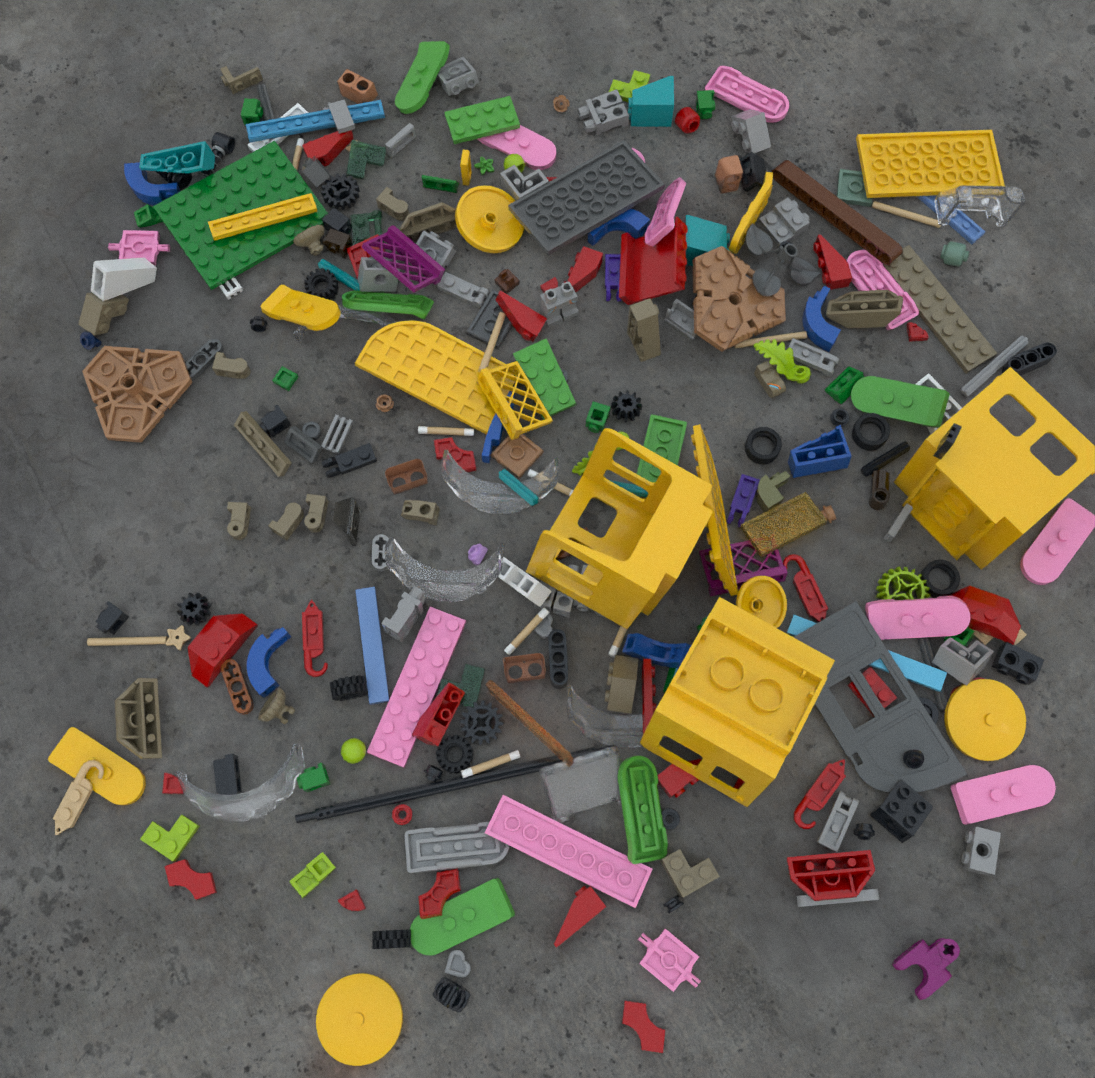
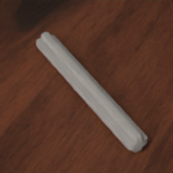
M1023 335L1018 337L960 389L961 394L966 397L971 395L1006 364L1012 356H1015L1028 344V338Z

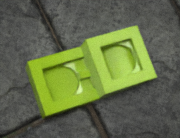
M322 852L308 863L306 868L291 879L289 883L303 899L330 875L336 867Z

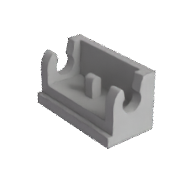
M676 298L671 310H667L664 321L691 340H694L697 336L694 333V310Z

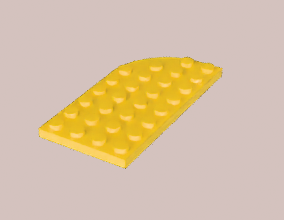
M410 320L392 323L381 328L369 338L358 356L355 366L487 435L496 412L477 381L480 373L478 370L485 352L429 323ZM491 356L487 368L491 370L506 364ZM515 368L509 369L507 372L516 377L518 376ZM498 374L492 375L495 380L502 382L503 376ZM505 378L504 381L505 384L513 386L516 382ZM501 389L503 395L507 396L509 390Z
M699 424L693 426L694 434H691L692 443L696 447V450H693L694 457L699 465L696 466V471L699 478L713 485L703 503V506L713 511L706 524V528L709 529V533H706L707 540L712 548L709 551L711 562H714V567L719 574L720 581L723 582L724 589H728L730 595L734 596L738 594V587L723 498L712 454L703 429Z

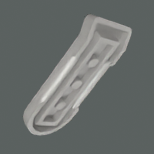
M489 822L409 830L405 832L407 871L409 873H421L494 865L504 859L509 850V845L485 834Z

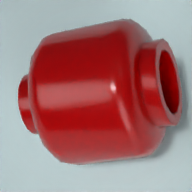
M684 107L676 114L675 124L681 131L689 134L698 129L700 116L691 107Z

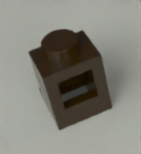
M330 229L323 238V245H326L330 252L334 254L339 253L342 255V258L346 259L348 255L347 248L353 245L350 235Z

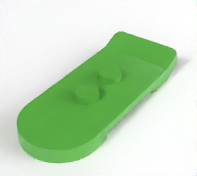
M420 42L418 54L395 97V105L401 113H413L425 104L429 91L441 67L444 66L448 58L450 45L446 42Z
M354 290L342 295V305L348 309L413 314L421 319H426L434 304L433 300L418 294L402 295Z
M876 376L861 378L855 383L851 391V400L854 406L863 413H875L882 417L933 428L941 426L950 396L949 392L944 389H936Z
M644 756L629 757L621 763L618 770V784L628 844L627 858L632 864L663 859L667 856L668 841L659 800L657 771L654 764Z
M494 878L446 901L443 906L442 916L421 919L420 915H418L410 927L411 944L415 950L424 955H436L513 918L515 912L501 880Z

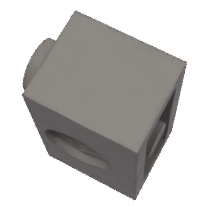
M980 827L969 828L965 834L966 851L963 852L961 860L964 864L963 869L987 876L995 875L1001 833ZM978 845L983 849L982 856L978 855L976 851Z

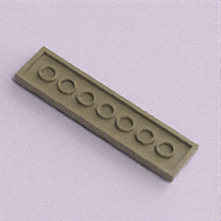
M910 245L904 247L903 253L890 265L883 264L904 292H907L913 299L919 310L918 315L966 374L997 355L994 348Z

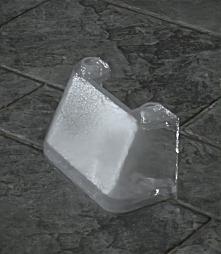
M963 185L941 191L935 198L939 225H948L950 218H954L957 215L956 210L986 211L987 218L993 217L996 219L997 226H1006L1026 203L1023 191L1014 186Z
M618 746L592 752L539 770L553 820L563 823L569 821V816L574 813L610 802H617V805H621L618 770L622 763V758Z

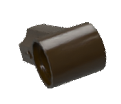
M879 469L872 473L869 505L874 510L883 509L890 498V473L886 470ZM876 497H880L883 501L877 500Z

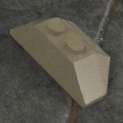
M441 202L412 212L406 216L399 230L415 243L418 241L423 230L427 233L432 231L438 235L457 228L455 221L456 209Z
M889 290L853 291L839 296L835 300H830L826 316L846 328L885 327L901 314L903 297Z
M138 678L115 700L117 741L140 759L162 758L158 681L156 678Z

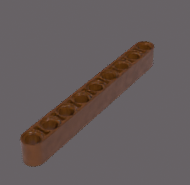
M784 160L772 170L773 179L883 264L890 265L903 253V249L898 242L791 161Z

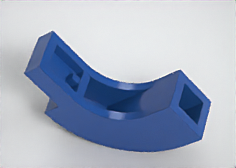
M140 162L124 164V174L129 186L137 198L146 204L154 206L181 191L177 183L151 184L147 182V171L139 168Z
M629 209L589 232L588 243L594 246L602 237L612 231L628 232L635 239L640 238L650 225V219L639 211Z
M823 286L821 292L817 290L813 298L809 296L803 311L802 322L809 339L821 349L830 352L841 330L827 323L822 317L821 307L830 291V288Z
M284 627L274 630L268 639L261 634L252 645L248 654L247 674L254 689L263 698L280 686L269 671V660L273 652L291 638V635Z
M634 633L627 635L622 653L639 658L642 661L643 659H651V664L679 668L692 645L687 643H663L642 634Z

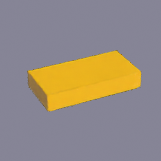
M463 150L460 163L463 185L469 186L472 174L470 151Z

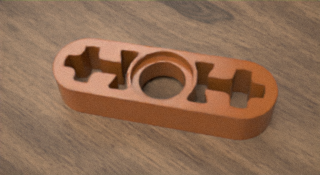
M228 659L221 666V672L234 709L238 713L245 715L253 710L254 703L241 666L235 660ZM229 665L236 667L233 669V673L236 676L234 678L229 671H226L229 669ZM235 682L242 683V689L239 692H233L232 690ZM238 696H242L243 700L248 702L246 709L239 707L242 705V702Z

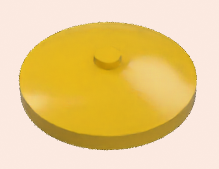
M477 186L466 191L460 198L455 210L456 225L462 237L476 249L487 253H502L514 247L524 231V227L508 208V205L513 203L515 199L505 191L493 186Z
M990 679L972 680L967 686L963 684L952 693L945 708V728L951 742L960 752L973 759L984 761L1002 759L1015 751L1024 737L1026 730L1024 707L1015 692L1001 682Z
M367 973L352 974L336 981L323 995L316 1015L317 1034L326 1052L337 1061L352 1066L371 1064L385 1056L397 1042L403 1024L402 1005L396 991L382 978Z

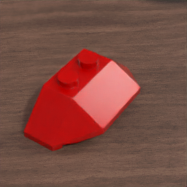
M970 585L948 595L960 598L967 604L970 611L968 627L1014 645L1021 625L1009 599Z
M243 613L213 616L188 646L192 676L208 688L220 674L223 663L228 659H232L258 624Z
M871 850L786 858L790 880L814 901L855 898L875 872Z

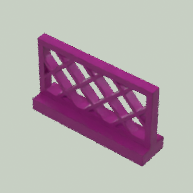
M394 225L390 226L386 233L362 245V248L413 293L431 283L435 285L440 283L445 271L440 264ZM371 246L378 247L379 250H374ZM383 249L392 250V253L384 252ZM383 257L392 259V262L386 261ZM396 260L405 261V264L396 263ZM397 269L405 270V273L399 272ZM409 271L417 272L418 276L409 274ZM410 280L418 281V284L414 285Z
M774 536L730 544L731 551L736 553L733 558L734 567L741 570L740 574L736 575L738 591L748 579L755 576H768L775 579L778 583L786 580L788 572L786 566H783ZM769 542L772 546L770 552L760 548L762 544ZM744 547L754 549L751 557L741 552ZM712 548L699 551L709 586L710 597L729 593L728 589H724L723 582L720 579H711L710 574L713 569L715 570L714 564L706 561L705 555H709V551ZM757 552L767 556L763 563L753 558ZM738 556L748 560L744 567L735 562ZM771 558L777 562L778 567L771 568L765 564ZM750 562L760 566L758 571L752 572L747 569Z

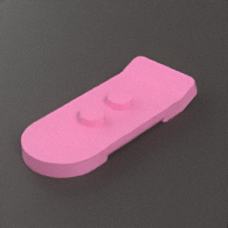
M719 66L705 87V90H714L715 97L743 111L751 109L764 112L766 122L769 123L779 122L784 119L789 109V101L782 92L770 89L732 67Z
M521 125L518 129L477 139L482 144L492 149L495 148L506 155L519 154L524 159L525 166L533 170H545L551 167L556 160V147L553 142Z
M679 177L674 180L662 193L656 204L657 208L652 221L645 232V242L651 247L657 244L675 226L674 216L686 186V182Z
M858 250L850 254L847 262L852 274L851 282L858 291L889 290L903 297L901 314L885 326L887 330H892L919 314L913 299L907 292H904L883 266L882 262L866 250Z
M1070 498L1065 499L1031 546L1023 554L1020 568L1025 578L1037 585H1046L1056 580L1095 528V515Z
M954 596L908 600L886 599L871 601L865 605L866 617L881 640L955 636L962 633L970 623V611L967 604Z
M1028 765L951 785V791L964 825L1044 806L1053 799L1056 790L1052 775L1046 769L1037 765Z

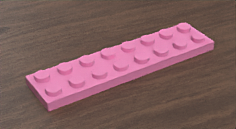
M432 607L429 608L367 750L368 754L405 768L417 738L412 736V733L420 717L435 698L465 627L466 620Z
M502 795L485 831V834L633 908H636L653 870L642 863L632 864L628 861V856L505 795Z

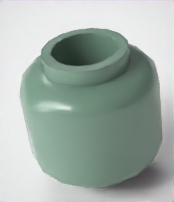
M950 241L947 245L943 246L941 259H943L944 264L959 267L963 261L967 262L969 251H966L967 247L965 244Z

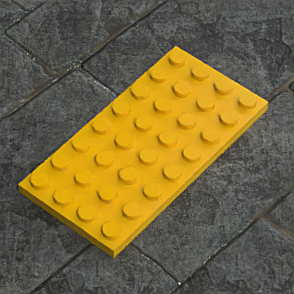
M992 130L858 134L856 137L867 198L1003 193L1005 190Z

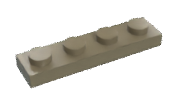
M247 411L241 412L234 424L236 429L278 477L284 476L292 462Z

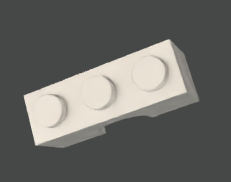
M505 557L502 558L492 572L539 607L542 606L552 592Z

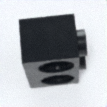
M1006 642L999 647L991 667L997 669V672L1002 675H1010L1016 678L1017 682L1029 685L1037 680L1044 659ZM1005 656L1010 659L1011 665L1006 663ZM1024 665L1029 668V674L1024 671Z

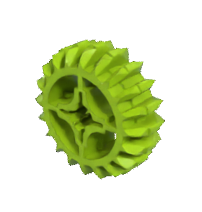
M899 566L895 568V571L889 569L888 573H884L882 579L878 580L879 586L876 587V591L880 593L876 595V598L882 600L914 599L912 592L915 590L917 599L930 598V594L926 593L930 587L924 586L927 580L921 581L922 574L915 575V569L909 572L908 567H904L901 570ZM890 582H892L894 593L891 595L889 594ZM909 590L906 594H905V593H902V594L900 593V594H898L899 592H903V591L905 592V591Z

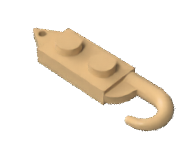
M96 760L85 762L74 781L71 782L53 817L55 820V835H59L68 828L75 826L93 791L91 782L85 778L89 769L96 767L99 770V779L103 778L104 768L100 762Z

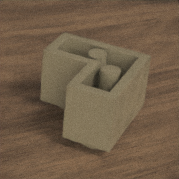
M86 293L78 325L94 336L108 333L111 318L125 314L129 299L122 294L102 301L94 293Z
M615 655L614 663L610 662L607 680L610 690H606L604 702H608L607 710L631 714L639 658Z
M680 849L660 860L680 898H684L720 877L709 858L690 868Z

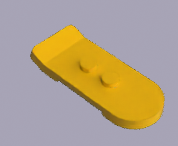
M773 172L765 173L763 186L754 201L749 205L748 211L743 215L729 246L730 252L734 254L739 252L745 242L747 230L751 224H755L766 207L773 187Z
M280 285L260 306L261 311L273 319L289 321L314 331L331 327L338 321L341 315L336 302L296 291L285 285Z
M75 727L68 729L48 757L50 763L76 778L81 766L89 760L100 762L104 768L103 778L99 779V770L96 767H91L85 778L91 782L93 791L114 804L130 805L136 802L145 790V776L138 767Z

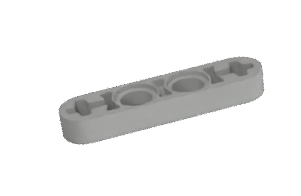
M878 889L861 890L855 898L814 901L808 895L796 896L798 907L879 900Z

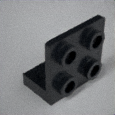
M900 780L883 803L871 812L870 816L901 843H904L914 836L932 811L933 806L903 780Z

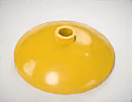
M755 576L748 579L741 586L737 594L736 606L775 628H779L786 615L787 599L782 586L775 579L768 576Z

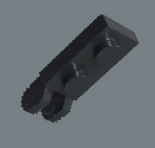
M368 443L335 457H330L322 461L321 464L325 468L338 464L339 467L325 472L326 477L330 478L370 465L377 460L371 444Z

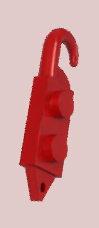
M796 554L788 555L783 561V566H786L787 569V564L791 560L798 563L801 571L794 576L793 584L809 618L812 617L818 622L821 621V618L823 620L826 619L828 607L805 560Z
M311 600L305 612H302L304 668L308 675L319 677L328 668V663H324L320 671H315L312 668V658L320 656L324 651L323 612Z
M845 759L833 764L828 763L796 807L794 821L800 828L810 829L816 825L815 821L810 824L803 823L801 815L806 808L819 811L825 806L846 777L844 775Z

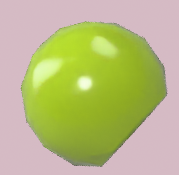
M509 154L503 162L504 170L515 165L522 173L525 168V161L519 154Z
M351 738L343 743L341 756L347 763L355 764L362 761L365 757L366 746L360 739Z

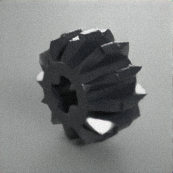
M628 390L626 394L620 391L618 396L613 397L614 402L611 403L612 414L617 415L618 420L624 418L625 423L628 421V418L634 421L635 416L639 417L640 410L643 407L640 404L641 398H636L635 392L630 395Z
M189 593L188 598L182 597L183 603H177V606L181 608L177 611V614L181 616L180 620L187 622L190 626L193 623L200 625L201 619L204 622L207 620L204 617L205 615H211V612L207 610L211 607V604L207 602L208 598L206 596L202 597L200 593L195 595Z
M442 977L436 984L432 994L436 1001L456 1012H461L466 1007L471 996L466 988L446 977Z

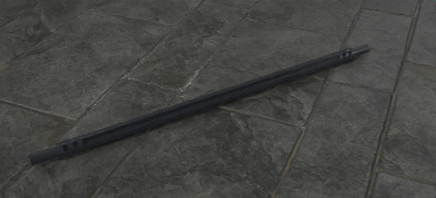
M615 745L596 749L591 747L483 771L466 778L461 776L316 808L315 811L295 815L296 823L314 819L319 821L597 759L598 756L616 753Z

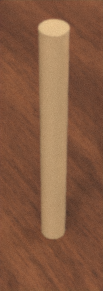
M874 201L871 207L940 228L942 224L940 220Z
M500 312L478 370L479 372L481 369L488 367L506 314Z
M807 332L748 339L734 347H749L759 343L761 340L764 343L767 339L770 340V343H772L773 339L777 340V342L792 341L793 338L797 340L806 339Z
M167 636L88 638L87 645L165 644L168 638Z

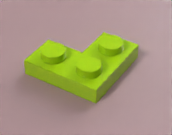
M634 70L630 83L613 79L609 92L617 89L622 101L628 102V98H632V90L649 83L650 74Z
M180 815L170 831L152 821L140 840L171 861L176 862L200 826L184 815Z

